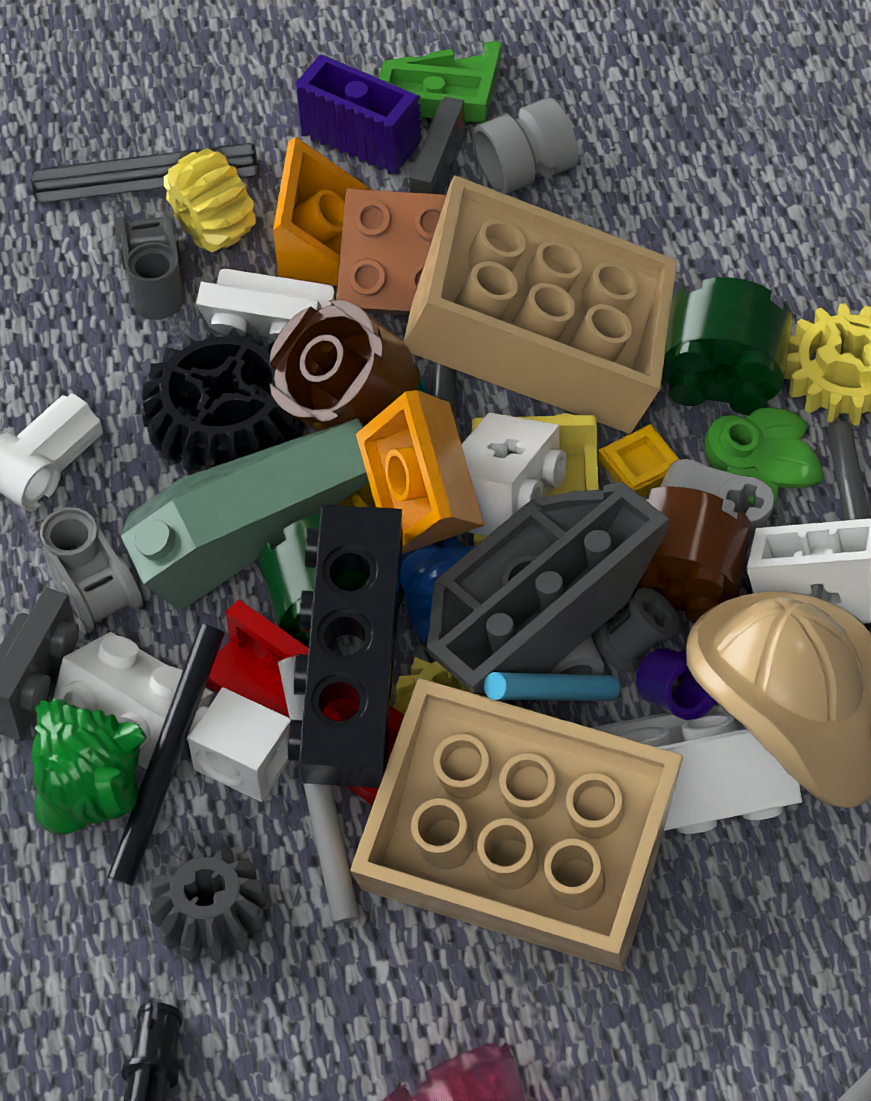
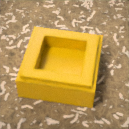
M651 424L598 451V461L616 483H625L641 497L648 495L650 489L660 487L670 464L680 460Z

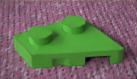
M502 42L484 43L483 55L455 60L452 49L430 52L422 57L408 56L383 61L379 78L420 95L421 97L418 102L421 104L419 109L421 112L420 117L434 118L441 100L446 96L464 100L465 123H484L487 120L499 72Z

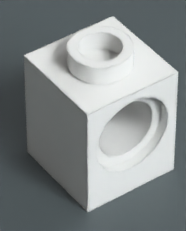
M222 687L209 707L202 706L196 712L188 733L187 742L189 743L193 769L262 802L289 762L288 736L290 718Z

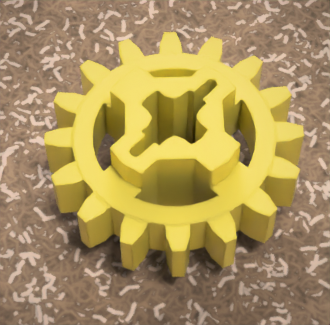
M846 303L839 304L838 313L835 316H830L824 309L818 308L815 310L814 324L803 319L797 322L795 335L790 336L784 379L790 380L789 394L791 397L807 395L805 411L808 413L823 407L828 409L827 422L834 423L840 413L849 414L853 425H860L862 413L869 412L871 414L870 306L865 305L859 315L850 314ZM816 351V358L810 361V357Z

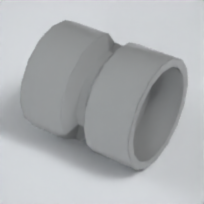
M550 97L520 108L519 118L517 119L504 114L476 125L473 129V146L481 171L495 191L506 195L531 185L535 180V173L547 179L574 168L578 163V145L574 130L561 105Z

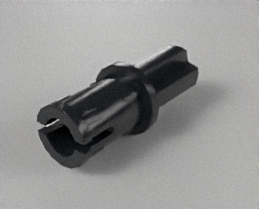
M146 1003L138 1009V1023L131 1059L124 1062L121 1070L122 1078L127 1082L123 1101H167L169 1089L175 1087L179 1078L178 1069L174 1066L179 1030L183 1023V1013L178 1008L165 1003H157L155 1019H152L153 1006L151 1003Z

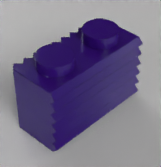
M322 54L316 58L295 83L299 126L302 137L310 135L311 141L319 139L321 145L329 143L330 149L338 148L340 153L348 152L349 158L357 156L359 162L367 160L369 166L377 164L378 170L387 169L388 174L396 173L421 142L422 135L420 133L422 128L420 124L422 120L419 119L421 104L418 103L421 96Z

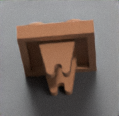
M346 189L336 300L351 302L366 313L409 316L446 195Z

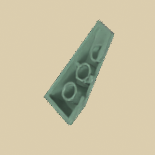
M356 418L180 478L129 513L121 533V538L143 584L177 610L186 608L256 561L260 550L268 541L271 550L285 541L284 528L300 519L321 513V505L339 504L367 485L369 480L356 437V433L364 427V424Z

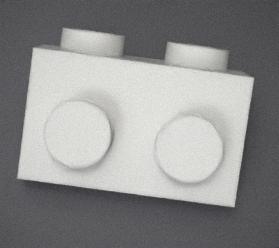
M222 269L219 272L217 284L201 282L196 306L209 327L219 333L228 335L234 327L240 336H244L246 333L253 334L258 331L259 335L267 336L276 341L281 330L297 313L310 306L318 310L333 305L329 301L335 300L336 293L331 285Z
M109 632L63 657L53 699L64 700L69 705H75L80 709H88L90 711L102 710L106 716L113 714L119 724L132 722L140 725L147 739L139 747L140 754L137 764L147 770L182 670L168 666L142 651L132 640ZM205 688L197 711L202 706H210L213 695L212 691Z

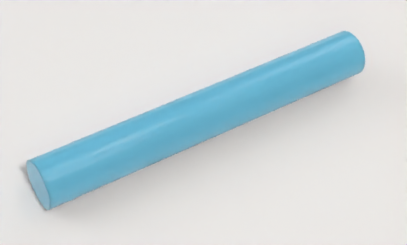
M493 672L484 681V691L492 700L613 701L620 693V683L612 675Z

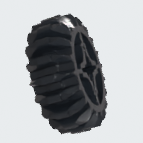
M234 327L226 337H217L209 328L205 339L198 342L185 335L182 350L165 347L163 363H152L148 374L149 380L143 382V389L141 391L143 408L141 409L143 426L147 427L149 441L154 445L155 451H163V457L167 459L169 466L182 462L183 468L187 471L188 475H192L200 470L202 466H206V469L297 439L300 434L299 426L304 423L282 409L271 393L270 384L275 386V368L269 365L274 342L264 345L258 331L246 339H241ZM255 384L269 394L270 398L258 395L257 389L250 385ZM178 407L190 409V414L197 417L196 420L191 421L177 410Z

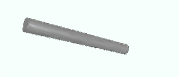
M296 656L285 658L278 662L290 721L291 719L303 720L305 696L294 695ZM304 784L333 924L358 920L360 916L332 785Z

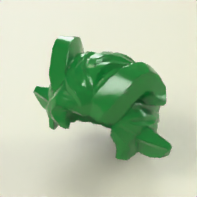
M54 698L52 702L40 700V704H37L35 708L37 713V726L35 730L37 734L33 742L31 760L34 765L33 781L37 790L34 801L35 818L41 827L52 834L63 835L78 831L89 823H102L110 819H118L131 812L137 803L139 792L135 775L140 754L139 747L147 739L140 725L132 722L119 724L113 714L106 716L102 710L90 711L88 709H80L75 705H69L61 699Z

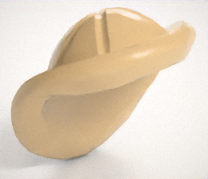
M767 591L742 595L720 603L700 616L691 628L686 644L687 666L697 683L729 714L740 721L779 762L784 770L817 800L830 806L841 808L856 807L871 798V633L848 611L817 597L788 592Z

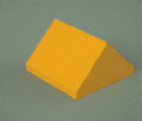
M294 137L288 142L273 226L278 277L338 286L346 189H371L298 137Z
M419 390L406 391L356 433L376 508L402 509L404 530L402 554L484 526L450 402Z

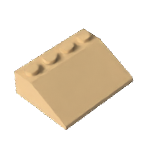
M454 175L412 302L404 343L411 354L577 415H593L597 418L598 423L631 434L661 387L677 260Z
M418 678L350 872L363 891L623 971L644 908L683 756Z

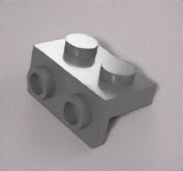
M44 587L29 614L20 613L16 616L0 644V734L20 741L23 739L36 715L35 708L37 704H40V700L46 701L49 690L60 672L63 657L72 653L76 647L79 638V626L75 623L69 595Z

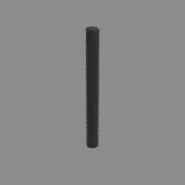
M205 624L199 625L142 780L137 803L130 813L107 878L133 887L225 633L220 629Z

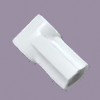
M73 393L68 397L62 395L17 436L8 432L0 434V493L22 509L31 512L40 506L37 501L43 495L49 498L55 492L61 478V471L103 434L101 420L95 416L84 400Z

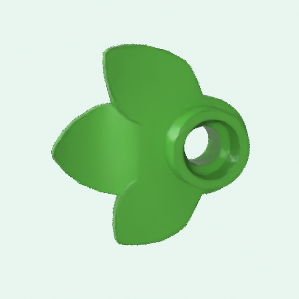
M767 407L755 410L746 418L726 415L716 419L706 432L705 450L710 464L718 470L740 476L755 477L765 482L772 490L774 506L778 497V487L808 488L820 484L823 480V471L817 455L806 443L800 441L807 429V422L793 412ZM749 494L748 505L753 507L754 497Z

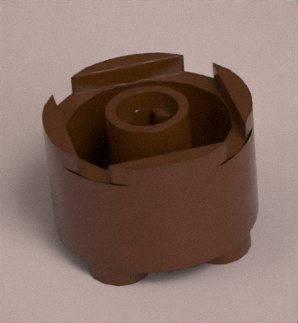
M331 300L329 302L333 305L318 310L310 306L297 313L279 333L270 354L269 365L275 368V386L270 384V388L275 401L286 412L317 432L356 418L366 426L404 392L416 390L420 382L419 368L413 363L411 353L402 339L360 307L345 300Z
M674 486L650 489L646 501L669 518L670 527L634 592L643 587L657 591L670 602L675 610L685 611L686 618L694 624L710 608L739 597L751 534L750 520L740 509L738 510L737 519L722 510L724 499L705 491ZM629 602L623 607L624 610L629 606Z

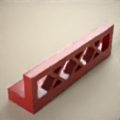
M238 599L225 612L230 641L218 652L206 686L217 694L224 687L289 718L278 662L285 658L294 657L297 654L308 655L309 648ZM337 699L325 707L323 714L333 721H345L353 717L359 707L351 700ZM392 706L390 711L387 764L405 716ZM346 786L373 806L379 788Z

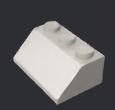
M715 704L706 715L694 720H684L666 712L592 727L595 730L683 756L664 831L677 828V831L680 833H701L715 828L719 819L739 815L748 820L769 819L780 815L783 812L782 806L802 803L799 783L784 770L779 762L740 721L719 704Z

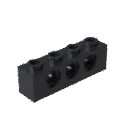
M321 505L319 528H307L305 567L316 568L314 591L302 590L299 628L300 631H310L308 655H296L294 668V695L305 696L303 720L291 719L288 736V760L299 761L303 784L380 787L387 765L404 537L402 509ZM348 572H357L368 578L367 583L355 591H345L334 585L338 577ZM342 635H353L364 642L363 646L356 653L346 656L335 654L328 648L334 639ZM337 699L351 700L359 707L356 714L345 721H333L323 714V710L330 702Z

